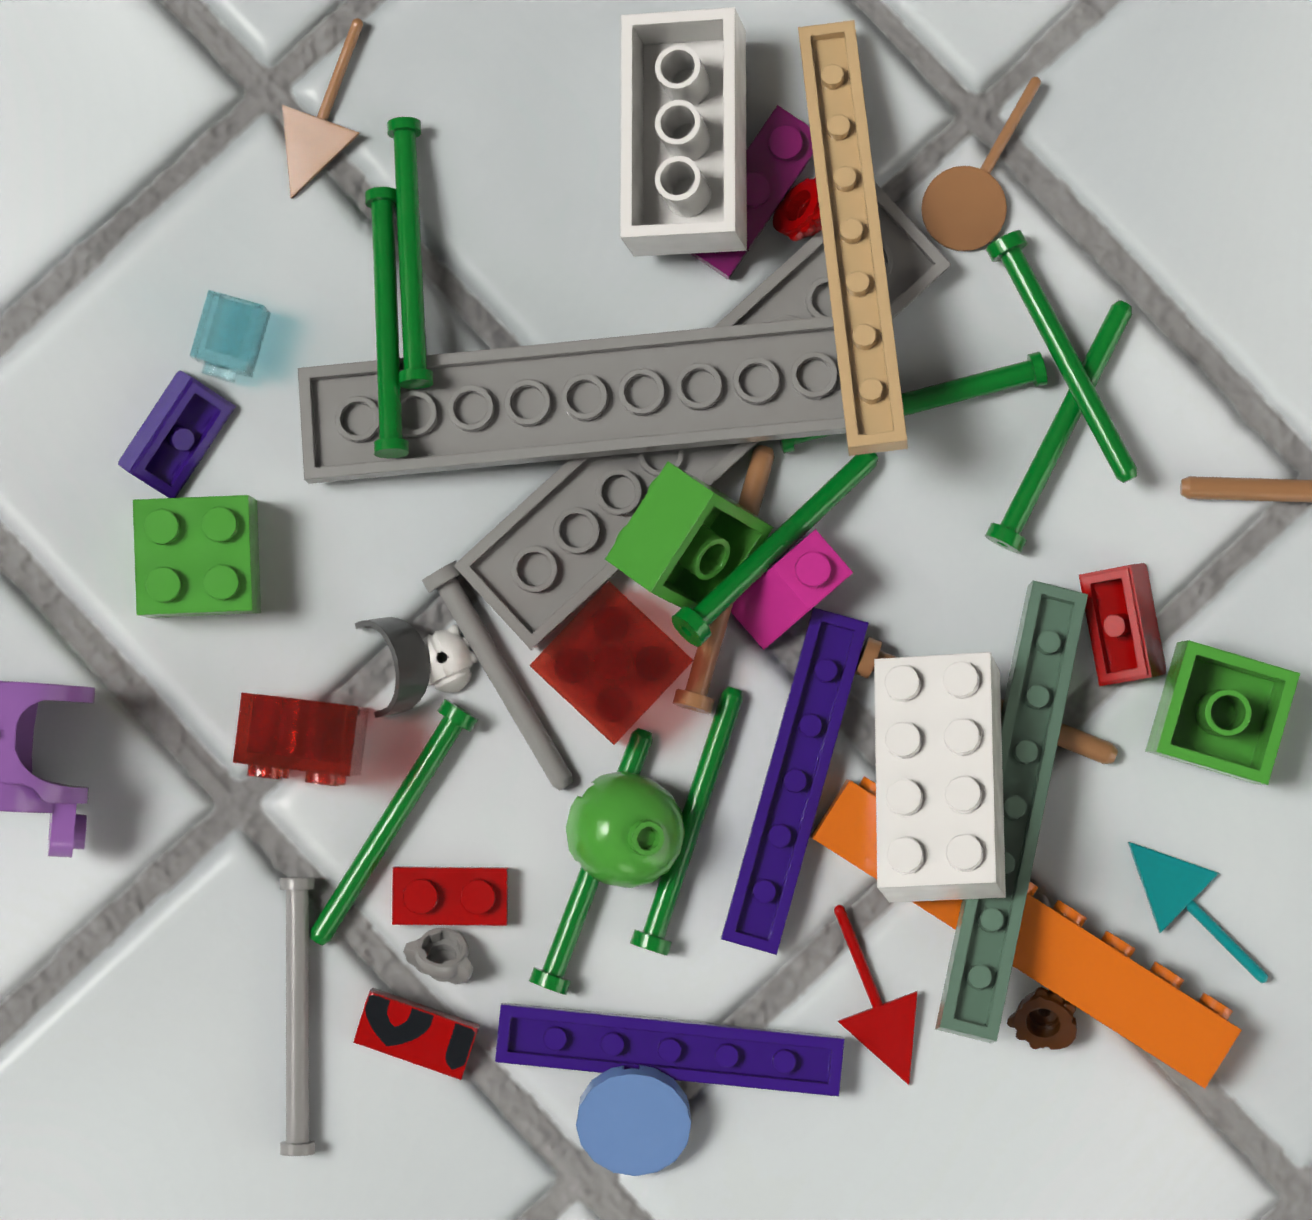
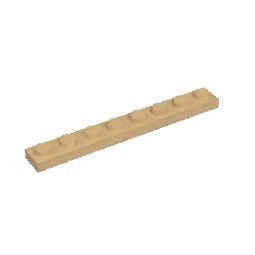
M850 20L798 27L849 456L908 449L855 21Z

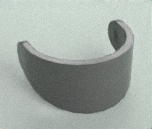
M395 617L356 622V629L374 628L383 636L391 651L395 666V691L393 698L386 708L374 712L375 718L398 714L412 709L425 694L430 677L429 655L421 636L409 623Z

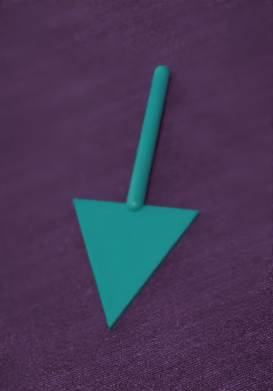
M1128 842L1159 933L1186 908L1258 982L1265 983L1268 980L1267 973L1193 900L1219 873Z

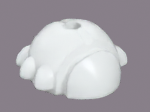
M452 625L447 630L435 631L433 635L428 634L422 639L425 643L430 662L428 684L435 685L436 690L445 693H454L463 689L472 676L470 668L479 661L474 652L470 650L471 647L466 638L461 636L462 631L458 625ZM441 652L446 653L448 657L445 663H439L437 660V656Z

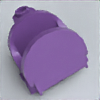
M0 681V811L50 813L48 856L72 858L73 849L84 850L87 815L76 814L77 804L88 803L89 787L51 782L32 774L34 725L38 702L94 703L95 688Z

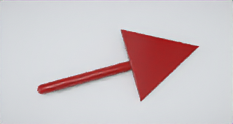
M837 905L834 908V913L872 1005V1008L838 1020V1022L909 1085L918 990L886 1003L882 1002L846 909L843 905Z

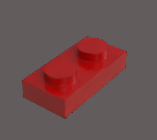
M394 866L392 925L507 926L508 867Z

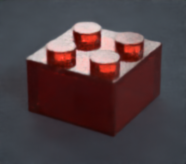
M608 581L529 666L615 745L694 660Z
M241 692L233 763L248 764L247 776L282 780V778L289 779L290 770L306 771L305 783L328 786L346 785L347 776L361 775L369 707Z

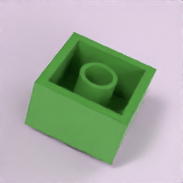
M667 461L658 477L651 482L646 496L628 524L619 532L616 542L605 560L654 595L680 608L686 606L693 609L767 539L774 527L727 495Z
M249 495L133 500L136 614L138 616L153 618L261 613L258 510L256 499Z
M1190 640L1177 642L1145 752L1253 784L1268 785L1300 673Z

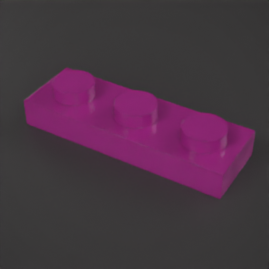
M776 106L746 150L747 251L691 254L726 279H730L775 213L779 204L785 198V195L813 157L810 126L780 106Z

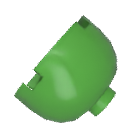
M619 771L599 776L591 782L594 785L589 787L582 797H576L570 807L566 824L568 848L574 860L580 863L588 875L607 885L634 888L652 884L669 872L681 853L685 835L682 811L669 791L649 777Z

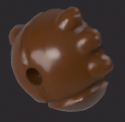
M1038 987L1034 992L1021 1000L1016 1012L1009 1016L1007 1025L1017 1030L1016 1038L1029 1042L1032 1049L1049 1047L1050 1050L1066 1048L1076 1038L1077 1023L1076 1018L1073 1017L1076 1006L1051 990Z

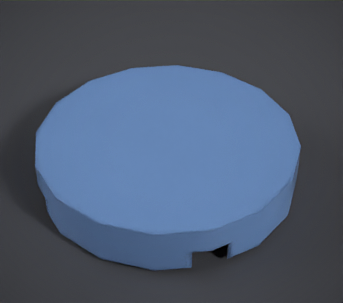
M639 1065V1069H624V1066L610 1068L592 1079L580 1096L576 1129L581 1146L595 1163L613 1173L640 1176L658 1172L675 1162L688 1144L691 1115L687 1095L672 1077L654 1067Z

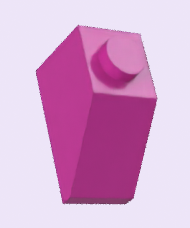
M815 529L753 583L733 603L731 613L759 646L765 650L846 580L853 571Z

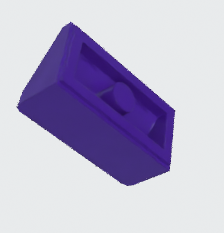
M180 370L175 374L118 461V465L166 497L176 498L236 406Z

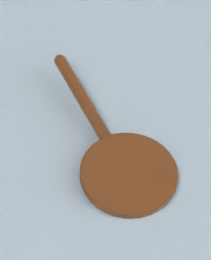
M1032 77L980 169L972 166L952 167L937 175L927 187L922 200V219L928 233L942 246L955 251H972L987 245L1000 232L1006 218V198L1001 186L990 173L1040 87L1041 80L1039 77Z

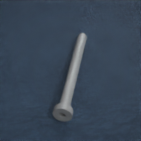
M454 561L427 576L422 582L429 593L436 589L439 592L550 783L560 791L573 783L572 773L457 580L461 573L454 567L457 561Z

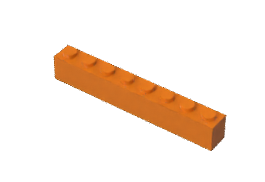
M865 776L859 785L846 779L810 837L875 879H877L876 783ZM1029 882L1012 966L1205 1089L1242 1031L1228 1021L1233 1011L1205 993L1202 994L1197 1002L1179 990L1184 979L1157 962H1154L1150 970L1130 959L1136 950L1134 947L1108 931L1104 933L1101 940L1081 928L1087 920L1085 916L1057 900L1053 908L1048 907L1033 897L1039 887ZM962 899L913 901L914 904L956 930Z

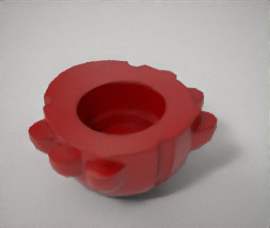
M816 177L811 180L806 178L803 182L793 187L785 195V199L779 204L773 216V227L775 230L788 236L792 241L796 242L803 238L812 237L822 230Z

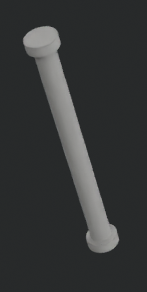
M315 877L280 878V890H286V1141L280 1142V1155L284 1156L315 1154V1141L309 1140V890L315 889Z

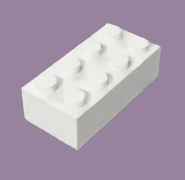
M735 7L621 15L620 238L634 257L747 251L746 30Z
M991 652L874 659L877 888L889 903L1006 898L1000 670Z

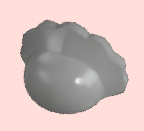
M435 928L429 930L416 941L406 943L403 951L408 963L414 965L421 973L430 975L437 981H448L453 984L468 982L474 970L473 965L468 959L469 949L465 938L453 929Z

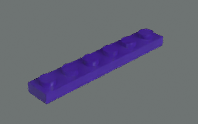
M815 607L812 608L721 940L777 955L865 639L868 622Z
M501 1003L495 1062L603 1073L610 1068L624 1066V1069H639V1065L654 1067L678 1081L839 1097L845 1039L841 1036Z

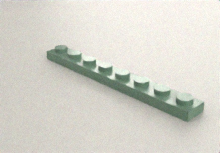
M1034 580L1027 587L1001 711L1006 898L962 899L935 1027L936 1030L988 1043L997 1042L1088 594Z

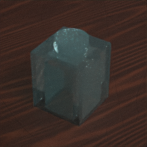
M208 290L189 355L196 362L204 364L201 373L231 383H235L237 374L252 378L270 318V311L264 305Z

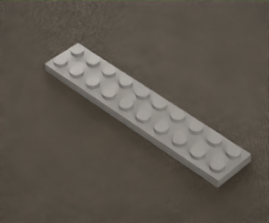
M875 182L892 319H894L950 267L951 263ZM822 230L808 240L715 327L832 316ZM758 442L569 459L464 555L454 567L532 651L619 571V569L606 561L605 558L615 544L619 532L628 524L646 496L651 482L658 477L667 461L712 486Z
M832 316L426 355L427 369L433 371V385L422 389H406L401 387L403 439L409 442V454L405 457L394 459L379 458L374 455V442L379 439L377 360L298 368L304 480L308 484L846 433ZM400 358V371L404 370V359Z

